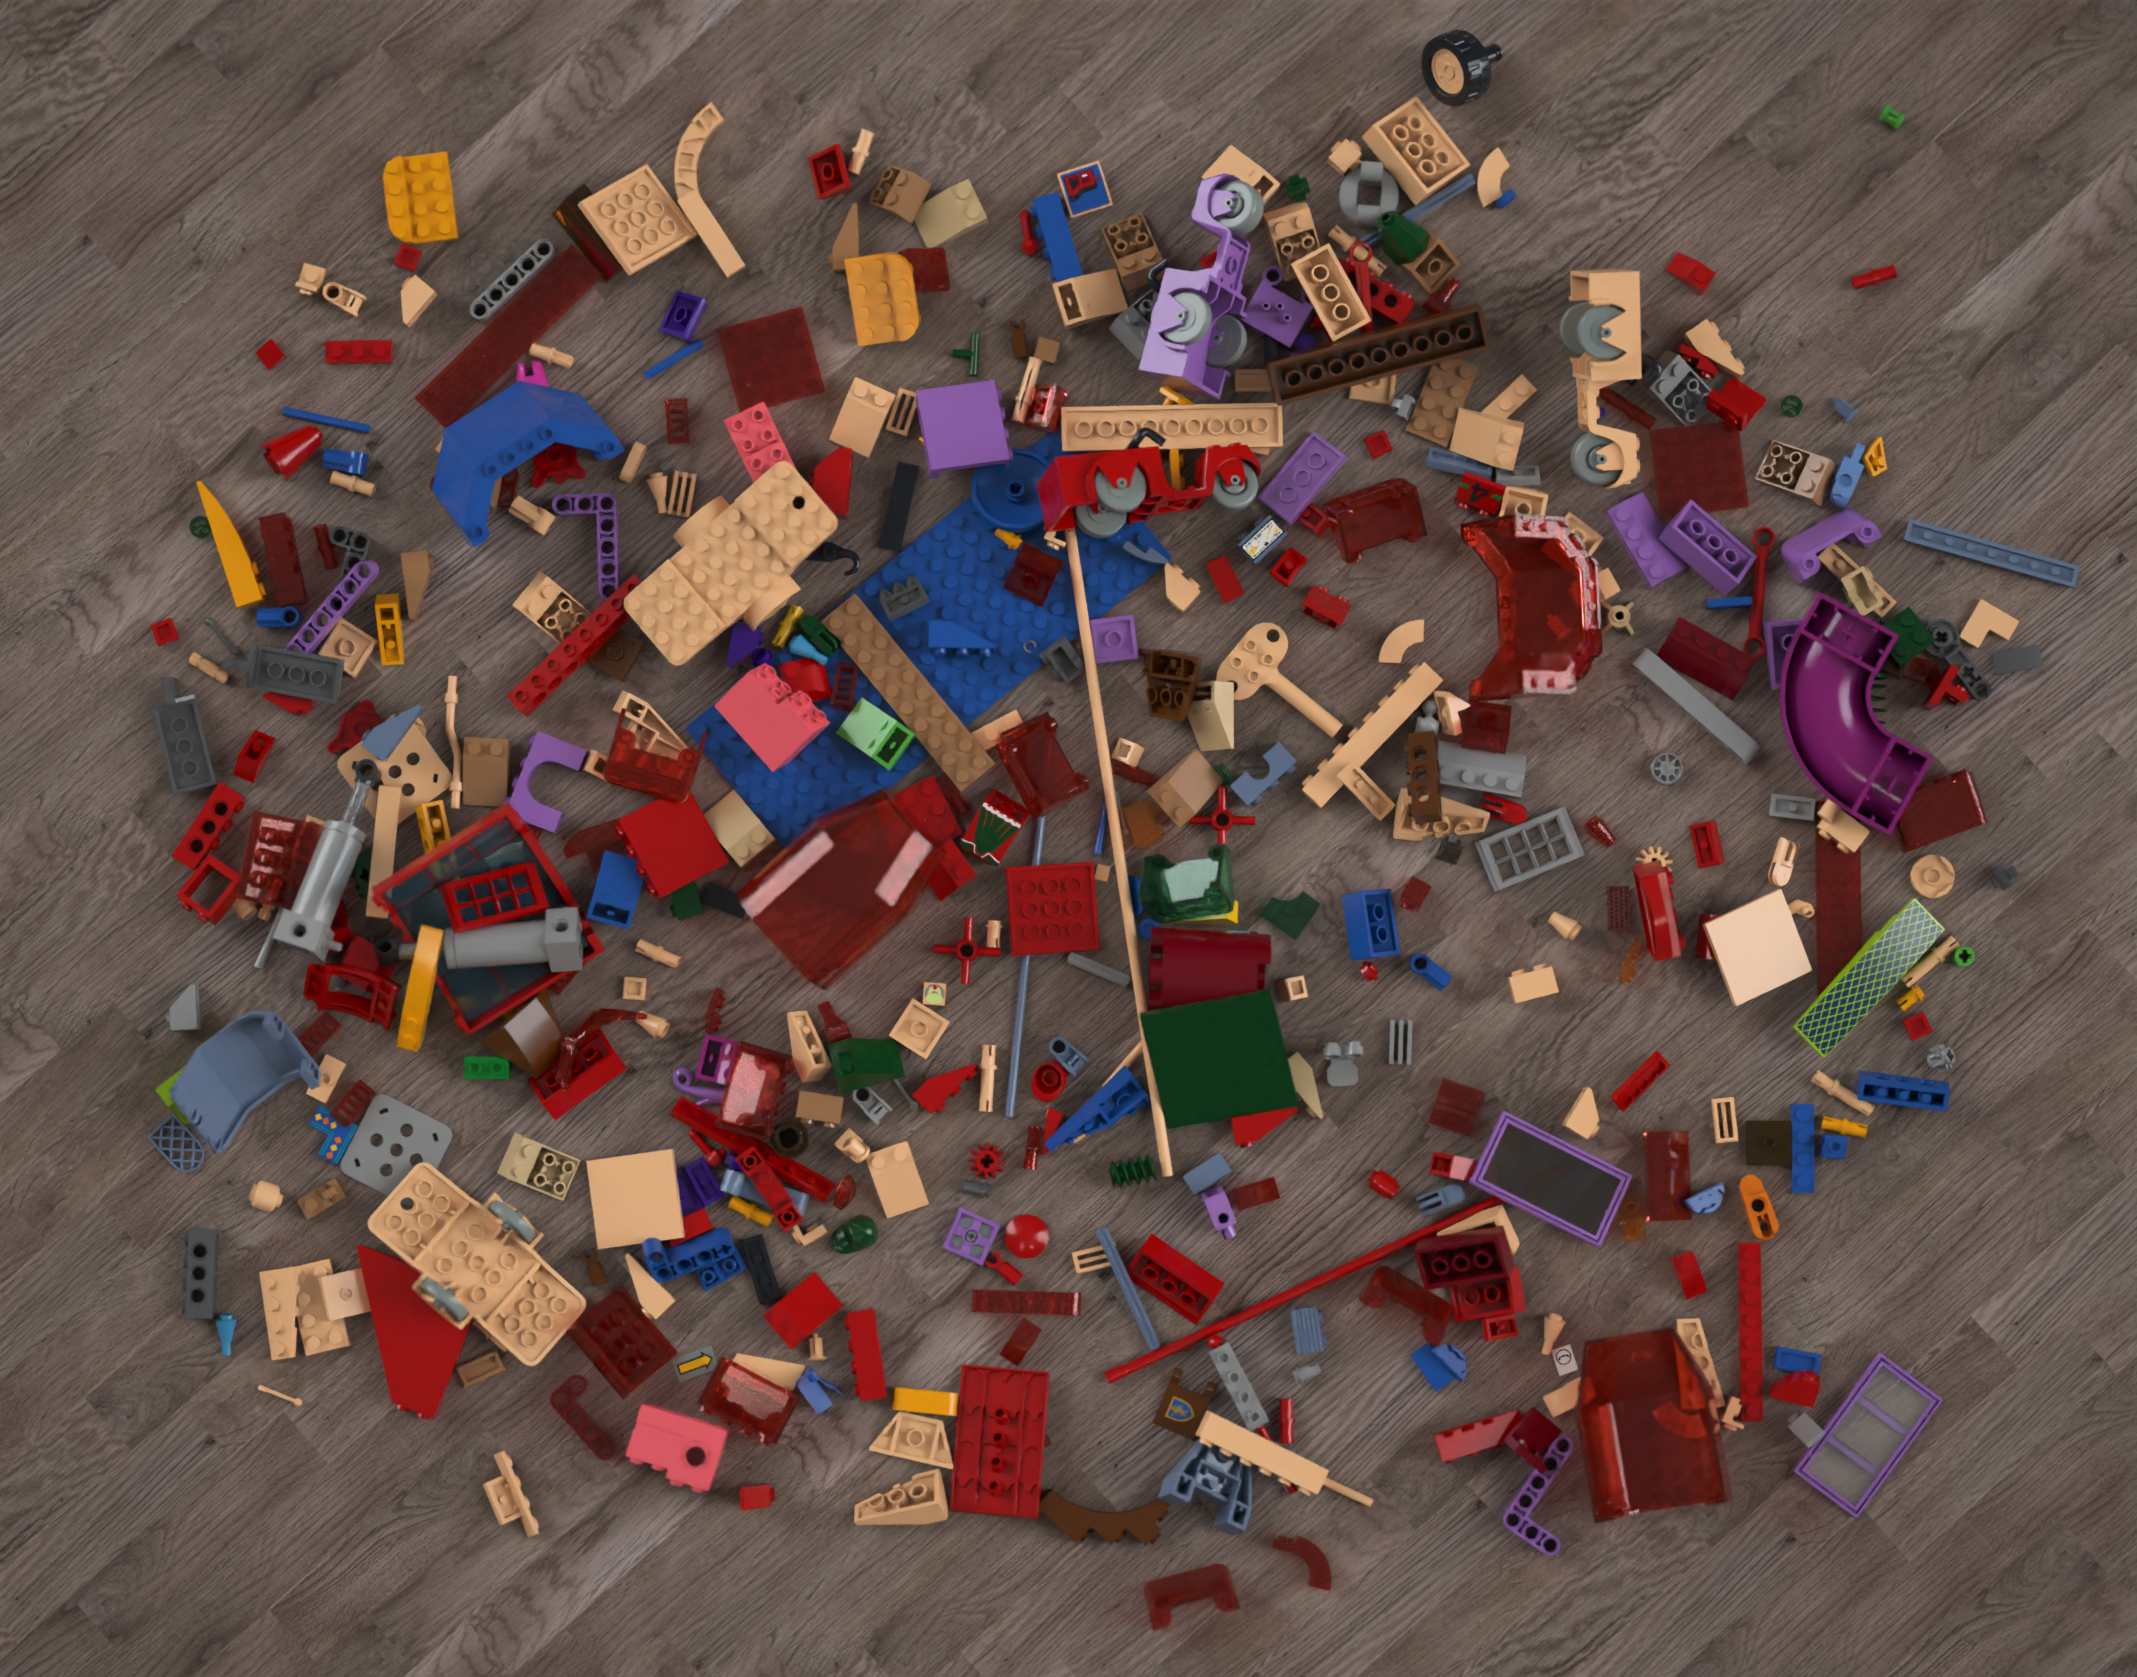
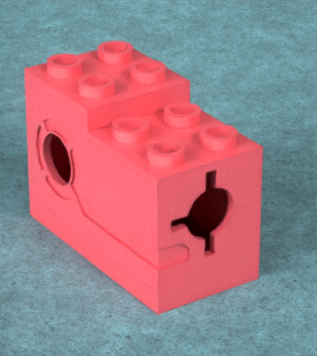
M764 402L724 420L753 483L779 461L789 462L795 468Z
M766 663L749 671L714 705L772 772L791 762L830 724L824 712L815 707L811 698L806 693L800 690L793 694L790 686L782 682L777 676L775 669Z
M646 1402L641 1404L636 1420L637 1423L625 1456L630 1457V1462L639 1465L644 1464V1462L652 1464L651 1468L663 1472L665 1469H668L666 1478L670 1479V1484L679 1487L687 1484L692 1486V1491L702 1494L705 1491H709L712 1488L730 1429Z

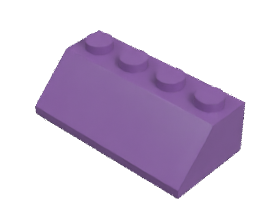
M1643 492L1623 501L1605 513L1606 518L1649 590L1688 568L1683 559L1658 539L1665 528Z
M1691 499L1671 520L1658 538L1724 596L1740 583L1757 558L1753 552Z

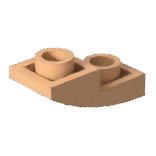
M1583 1375L1566 1383L1563 1387L1544 1395L1543 1400L1552 1416L1555 1417L1590 1399L1595 1393L1586 1376Z

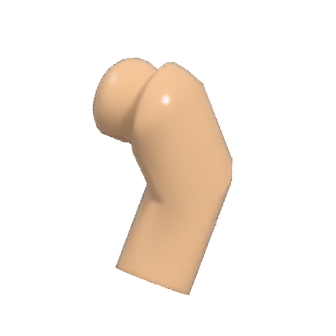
M1797 899L1788 904L1791 915L1797 913L1806 918L1814 915V908L1808 902Z

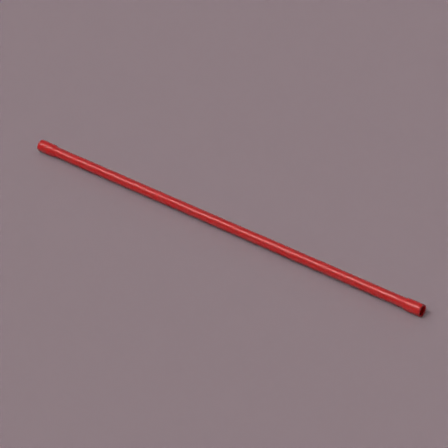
M1568 1160L1545 1173L1529 1179L1522 1195L1574 1173L1575 1169L1571 1161ZM1515 1186L1505 1191L1512 1194ZM1496 1196L1485 1199L1131 1362L1104 1372L1109 1384L1119 1381L1133 1372L1412 1246L1419 1239L1436 1235L1438 1232L1483 1210L1504 1204L1506 1201Z

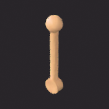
M263 1385L258 1387L261 1391L294 1403L296 1407L302 1405L300 1398L294 1399Z

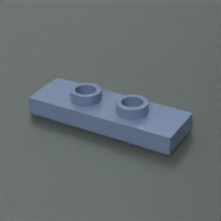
M1429 447L1425 465L1426 467L1461 475L1466 471L1488 480L1491 479L1493 469L1491 465L1461 454Z

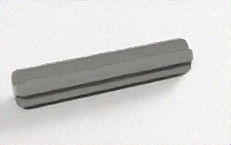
M1071 952L1067 959L1069 964L1123 987H1127L1130 981L1129 975L1074 952Z

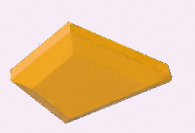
M1167 386L1161 387L1159 392L1167 396L1163 405H1173L1174 402L1180 405L1194 404V402Z
M1881 436L1874 440L1861 457L1870 478L1887 469Z

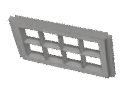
M1565 806L1475 842L1494 892L1585 856ZM1556 818L1562 834L1549 839L1543 823ZM1538 826L1544 841L1531 846L1525 831ZM1520 833L1526 848L1513 853L1507 838ZM1564 838L1570 853L1557 858L1551 843ZM1502 840L1508 856L1495 861L1489 845ZM1546 845L1552 861L1539 865L1533 850ZM1528 852L1534 868L1521 873L1515 857ZM1511 860L1516 875L1503 880L1497 865Z

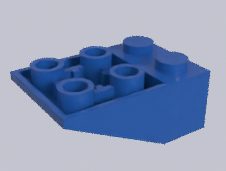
M929 621L928 648L929 652L934 653L933 655L946 656L947 652H955L956 656H969V653H977L980 657H991V653H996L994 644L952 621Z
M605 850L586 912V918L630 929L644 879L638 875L636 871L637 865L633 858L630 859L629 856Z

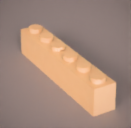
M1206 1411L1195 1434L1201 1438L1200 1443L1212 1447L1213 1444L1221 1447L1219 1452L1229 1457L1235 1454L1240 1457L1239 1462L1249 1467L1253 1463L1260 1467L1259 1472L1267 1476H1271L1273 1473L1279 1476L1278 1481L1288 1486L1294 1483L1299 1486L1298 1491L1310 1496L1311 1492L1318 1495L1329 1470L1209 1411Z

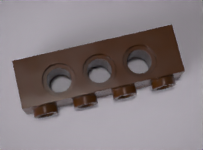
M1434 731L1409 733L1408 742L1404 743L1405 753L1409 755V762H1406L1407 776L1410 775V783H1407V792L1412 800V803L1408 804L1409 816L1413 817L1416 824L1442 821L1437 736ZM1426 754L1424 759L1417 760L1419 755ZM1421 775H1428L1425 780H1418ZM1422 796H1429L1426 801H1419Z

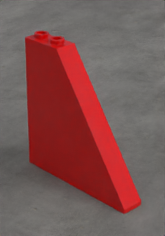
M358 1244V1257L391 1401L397 1404V1409L408 1412L409 1409L418 1412L417 1417L429 1421L430 1417L436 1418L474 1320L471 1318L462 1330L457 1328L436 1312L414 1291L412 1286L421 1277L417 1270L401 1259Z

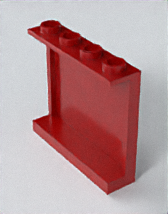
M688 785L618 819L614 824L616 826L614 828L616 835L619 839H623L627 855L630 859H634L640 878H644L647 883V892L652 898H655L656 902L691 882L725 867L729 863L726 854Z

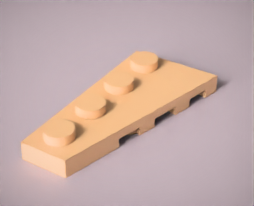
M301 1266L259 1272L272 1360L295 1357L297 1338L295 1317L298 1316L296 1300L297 1294L300 1291L298 1274H301Z
M1700 1318L1676 1319L1681 1409L1726 1407Z

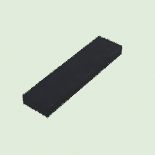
M903 462L897 463L879 544L881 549L901 553L919 472V466Z

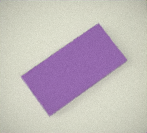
M1312 431L1257 499L1292 526L1348 458L1320 435Z

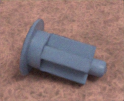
M1835 397L1832 400L1834 402L1833 407L1845 418L1844 423L1850 422L1859 412V409L1854 410L1842 397L1840 399Z

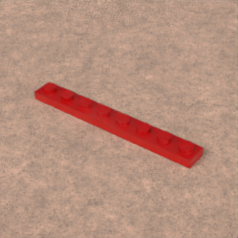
M682 1096L670 1113V1116L739 1155L755 1146L777 1177L825 1203L835 1186V1183L791 1158L778 1155L772 1147Z
M1738 1243L1740 1405H1742L1740 1421L1763 1422L1761 1243Z

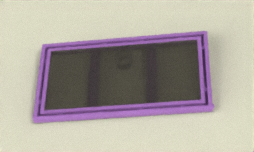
M1502 1111L1469 1183L1599 1248L1633 1175Z

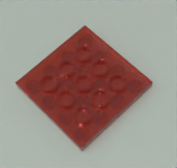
M802 307L717 330L740 412L761 402H764L766 407L769 408L826 392Z
M1723 421L1649 431L1660 519L1675 517L1690 499L1706 513L1749 507L1739 430Z

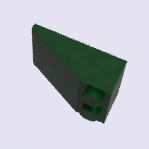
M849 1038L828 1044L836 1081L841 1094L905 1077L895 1039Z

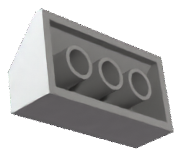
M1439 740L1440 786L1514 799L1521 798L1525 777L1526 755Z

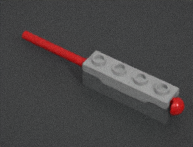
M1219 1335L1210 1337L1207 1351L1248 1430L1256 1429L1260 1437L1272 1442L1264 1426L1265 1423L1269 1422V1419L1229 1342ZM1291 1483L1290 1486L1285 1484L1289 1494L1298 1491L1294 1483Z

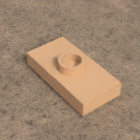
M326 1054L319 1067L321 1073L320 1085L313 1090L309 1087L306 1094L327 1104L347 1064Z

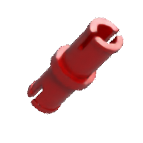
M1892 264L1891 266L1878 270L1871 269L1868 273L1851 277V282L1856 291L1870 285L1878 286L1880 282L1898 277L1895 266Z
M1279 1399L1280 1419H1278V1424H1280V1444H1294L1293 1423H1295V1419H1293V1399Z

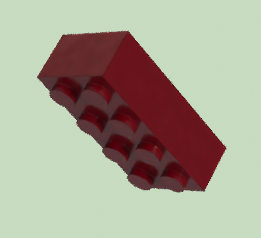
M1503 1225L1419 1239L1413 1249L1425 1290L1509 1277L1515 1267Z

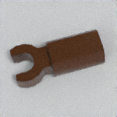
M1021 319V327L1018 329L1013 327L1012 321H1009V329L1014 334V336H1011L1014 359L1028 358L1026 335L1023 334L1025 330L1024 319Z
M592 1247L593 1255L591 1258H587L584 1251L580 1252V1257L583 1261L587 1262L588 1266L586 1269L592 1285L597 1287L608 1281L600 1261L597 1262L596 1260L598 1252L595 1247Z

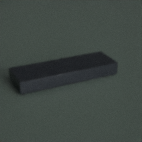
M760 1234L741 1240L759 1303L763 1304L782 1298L763 1235Z

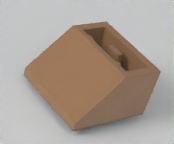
M888 164L868 203L899 220L912 223L932 185L914 172Z

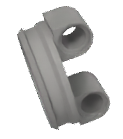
M1361 161V166L1345 177L1339 191L1341 210L1356 226L1377 227L1380 216L1385 212L1395 211L1399 199L1397 184L1393 177L1383 170V162ZM1358 185L1381 187L1380 206L1362 204L1356 206Z

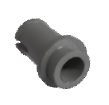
M967 1179L964 1180L962 1193L978 1195L982 1199L985 1197L989 1198L991 1184H987V1181L980 1183Z

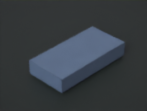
M1219 1152L1182 1177L1195 1195L1232 1170Z

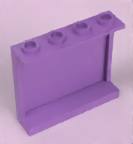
M995 380L916 390V406L930 479L939 478L940 472L1003 463L1005 464V469L1009 468V462L1013 460L1012 448L1007 447L1006 440H1009L1008 428L1003 426L1005 411L1004 407L999 405L1001 391L1000 387L996 388Z

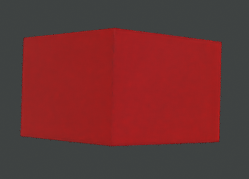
M1514 1314L1480 1319L1483 1341L1485 1342L1518 1336Z

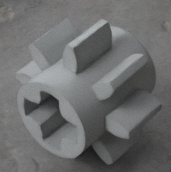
M1944 1044L1930 1048L1931 1053L1928 1054L1927 1061L1933 1070L1937 1069L1938 1073L1953 1068L1951 1064L1955 1062V1054L1951 1048H1945Z

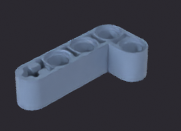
M726 1168L719 1190L768 1205L749 1176L747 1177L744 1173ZM785 1187L800 1214L804 1216L810 1195Z

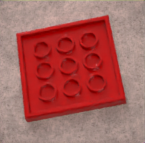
M1094 861L1005 868L1011 956L1100 950Z

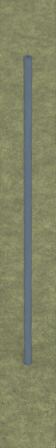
M1052 720L1046 721L1031 866L1040 865L1055 730V721ZM1024 955L1021 958L1005 1110L1006 1117H1014L1031 955Z

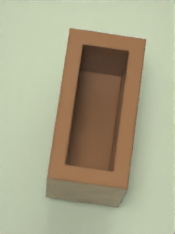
M800 1091L796 1117L800 1118L801 1123L813 1124V1121L817 1120L822 1121V1126L835 1128V1124H841L845 1098Z

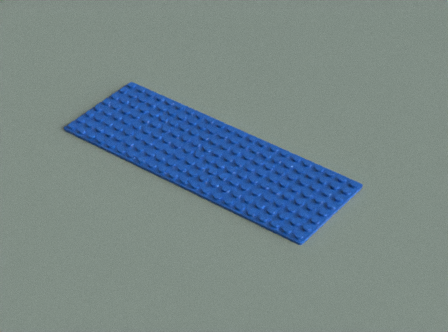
M1062 424L1056 426L1028 449V451L1043 457L1050 465L1056 457L1087 454L1086 452H1062ZM972 495L818 619L822 623L821 621L856 593L965 727L1043 665L1044 662L1039 657L1042 651L1061 636L1066 637L1070 643L1080 634L1067 544L1064 549L1059 548V550L1046 546L1047 542L1044 541L1046 531L1043 530L1044 523L1029 531L1013 532L1017 536L1020 535L1023 542L1015 551L1008 549L1009 546L994 534L998 528L987 523L978 514L972 501ZM1125 520L1121 529L1108 538L1091 537L1084 533L1075 522L1089 622L1090 619L1102 617L1163 567L1142 562L1125 553L1122 547L1127 541L1145 554L1152 547L1165 557L1168 562L1171 560V555L1143 521L1134 522L1132 525L1127 526V521ZM1057 531L1055 538L1066 542L1065 531ZM908 576L917 578L930 603L890 622L879 599L881 590L885 589L894 595L893 587L896 582L907 588ZM929 621H952L994 644L996 653H991V657H980L977 653H969V656H956L955 652H947L946 656L933 655L934 653L929 652L928 648ZM1033 640L1036 643L1037 647L1034 648V644L1028 641ZM1024 643H1027V644H1026V649L1029 650V651H1031V653H1027V652L1024 650V648H1023ZM789 644L773 656L770 664L781 680L780 664L805 658L791 654V648L788 647ZM842 646L828 657V661L825 664L833 697L812 702L817 709L824 712L830 724L791 762L772 772L714 705L687 726L688 733L795 863L802 861L931 756L915 736L889 772L836 734L861 698H864L909 729Z

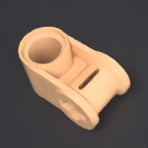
M329 282L323 288V296L327 302L354 317H358L359 314L357 312L362 302L366 301V296L336 282ZM337 288L339 295L333 299L329 298V290Z
M850 1128L834 1143L839 1150L857 1164L864 1161L870 1152V1148Z

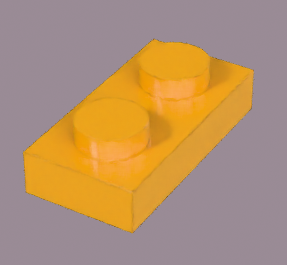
M1169 449L1171 486L1175 488V491L1185 488V477L1180 476V468L1184 467L1183 454H1179L1178 449Z

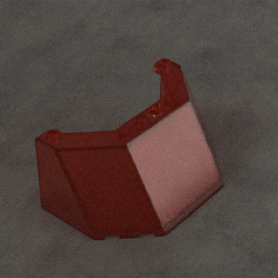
M1511 514L1460 524L1463 543L1473 548L1495 577L1499 649L1479 678L1473 679L1470 682L1468 688L1469 701H1493L1573 694L1577 689L1576 685L1580 679H1584L1591 669L1593 660L1602 653L1598 562L1594 556H1589L1586 552V546L1576 533H1572L1568 528L1569 523L1565 517Z

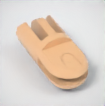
M1783 837L1779 838L1768 872V879L1772 885L1782 887L1788 883L1800 844Z

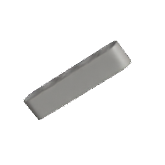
M540 239L535 242L471 304L470 313L473 318L480 323L491 319L554 258L555 249L552 243L547 239ZM542 246L550 247V252L547 255L539 254V249ZM526 261L534 262V267L529 271L523 269V264ZM511 276L518 277V282L514 286L507 284V280ZM495 291L502 292V298L498 301L491 299V295ZM480 306L486 307V313L483 316L475 314L476 309Z

